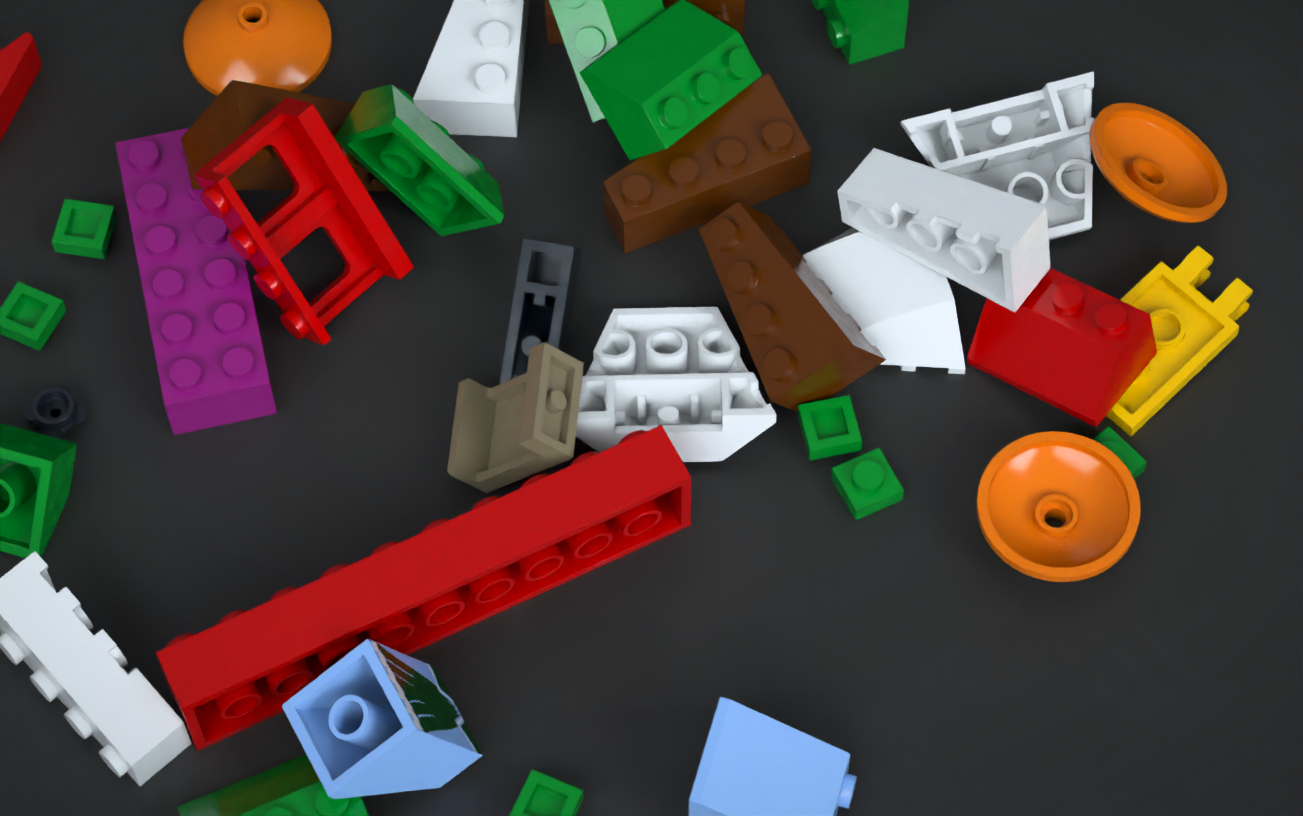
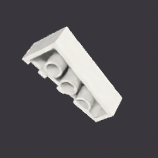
M529 0L453 1L413 98L414 105L430 120L441 124L449 134L517 137Z
M876 148L872 149L837 191L842 222L1013 312L1017 311L1050 269L1046 205Z
M34 551L0 578V648L15 665L22 660L26 662L34 671L29 676L32 683L49 702L53 701L56 697L61 700L69 709L64 713L65 718L83 739L88 738L91 734L104 747L99 751L101 758L118 777L123 776L127 772L141 786L192 744L186 726L137 668H133L127 673L124 669L128 665L126 658L103 629L94 635L90 632L93 625L81 609V603L65 586L56 593L47 571L48 565Z

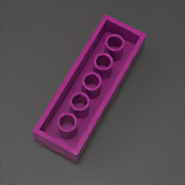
M190 128L115 142L163 401L173 435L277 414L246 259L241 257L229 243L227 235L231 232L224 221L214 216L202 202L200 194L203 190H192L181 138Z

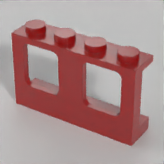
M286 97L193 174L203 189V192L200 194L202 202L214 216L224 221L231 232L227 235L229 243L241 257L251 262L257 271V274L254 276L257 286L267 297L276 300L283 311V314L280 316L282 324L299 340L306 338L321 345L327 344L331 337L324 326L383 275L400 280L414 268L312 103ZM270 145L292 178L294 190L291 195L256 223L227 177L263 147ZM323 227L344 260L345 269L336 280L308 303L280 259L316 228Z

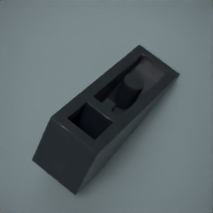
M523 238L499 385L527 373L531 347L546 342L562 351L574 302L582 249Z

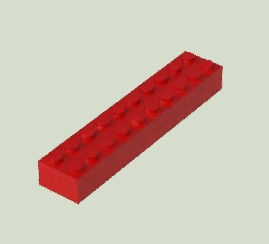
M662 425L649 431L637 430L626 435L618 445L600 453H585L577 457L569 467L551 475L539 474L528 479L518 490L500 498L498 496L487 497L476 503L471 511L451 520L446 518L436 520L428 524L420 534L402 542L391 541L382 544L369 557L351 565L339 564L326 570L320 579L300 588L288 587L275 593L269 602L249 611L237 610L231 612L211 628L197 634L186 633L174 638L167 644L166 648L157 651L156 655L173 701L196 750L204 749L284 712L282 704L366 639L409 655L690 526L691 475Z

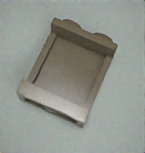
M543 342L530 348L527 373L493 388L485 387L470 378L460 381L447 468L449 475L485 493H489L573 459L584 363Z

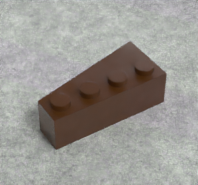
M767 73L746 87L669 148L640 157L603 181L604 215L624 254L707 223L738 201L751 206L808 184L810 180L812 150L770 74Z
M231 80L181 138L192 190H203L194 177V173L286 97L312 103L334 138L355 106V103ZM338 144L367 191H390ZM270 145L263 147L227 177L235 190H294L292 178Z
M738 201L699 228V232L771 402L797 412L798 405L828 399L886 360L878 348L871 345L860 332L862 329L853 317L845 313L831 296L833 293L824 281L817 278L806 265V259L772 217Z

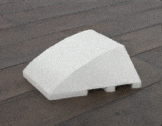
M1094 72L1047 83L1042 90L953 113H951L950 109L901 121L900 125L930 167L1046 205L1049 240L1086 231L1092 227L1093 165H1091L1089 131L1093 122L1091 105Z
M853 227L802 255L806 259V265L817 278L822 279L833 294L831 296L843 311L850 314L862 330L860 332L868 342L876 346L886 358L881 364L900 365L901 371H916L917 366L948 368V373L965 374L966 368L955 300L946 276Z
M718 307L613 309L594 348L593 361L586 376H582L576 437L598 452H602L618 445L626 435L634 431H649L662 425L683 462L723 461L775 424L776 413L771 404L765 403L758 390V380L755 374L749 372L740 357V347Z

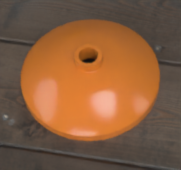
M202 0L188 19L184 31L183 46L191 73L206 90L216 96L223 91L231 80L300 92L309 86L325 67L331 52L332 32L327 13L318 0ZM256 19L259 20V21L254 22V23H250V22H249V21H251V20H256Z
M1116 103L1102 109L1092 122L1089 139L1095 162L1105 179L1130 204L1155 217L1177 223L1206 221L1212 218L1224 204L1227 197V183L1220 164L1209 148L1192 131L1172 117L1144 105Z
M1058 431L1030 434L1013 441L999 451L984 470L976 500L978 522L986 541L993 551L1004 562L1023 574L1052 582L1084 580L1112 567L1131 546L1138 529L1141 512L1140 497L1136 483L1130 471L1119 457L1102 444L1090 438ZM1057 518L1063 525L1057 528L1051 527L1045 520Z

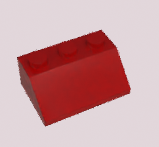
M1050 268L1016 312L986 298L968 352L967 361L969 365L1097 427L1157 354V348L1149 313Z

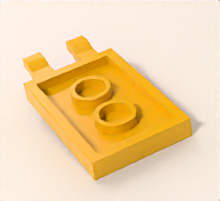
M1199 245L1174 270L1161 261L1120 299L1150 314L1157 354L1106 415L1130 437L1238 335L1240 326L1234 321L1249 309L1250 304L1246 300L1252 295L1253 290L1238 277L1214 302L1210 301L1196 289L1210 277L1211 272L1207 268L1213 263L1214 259Z

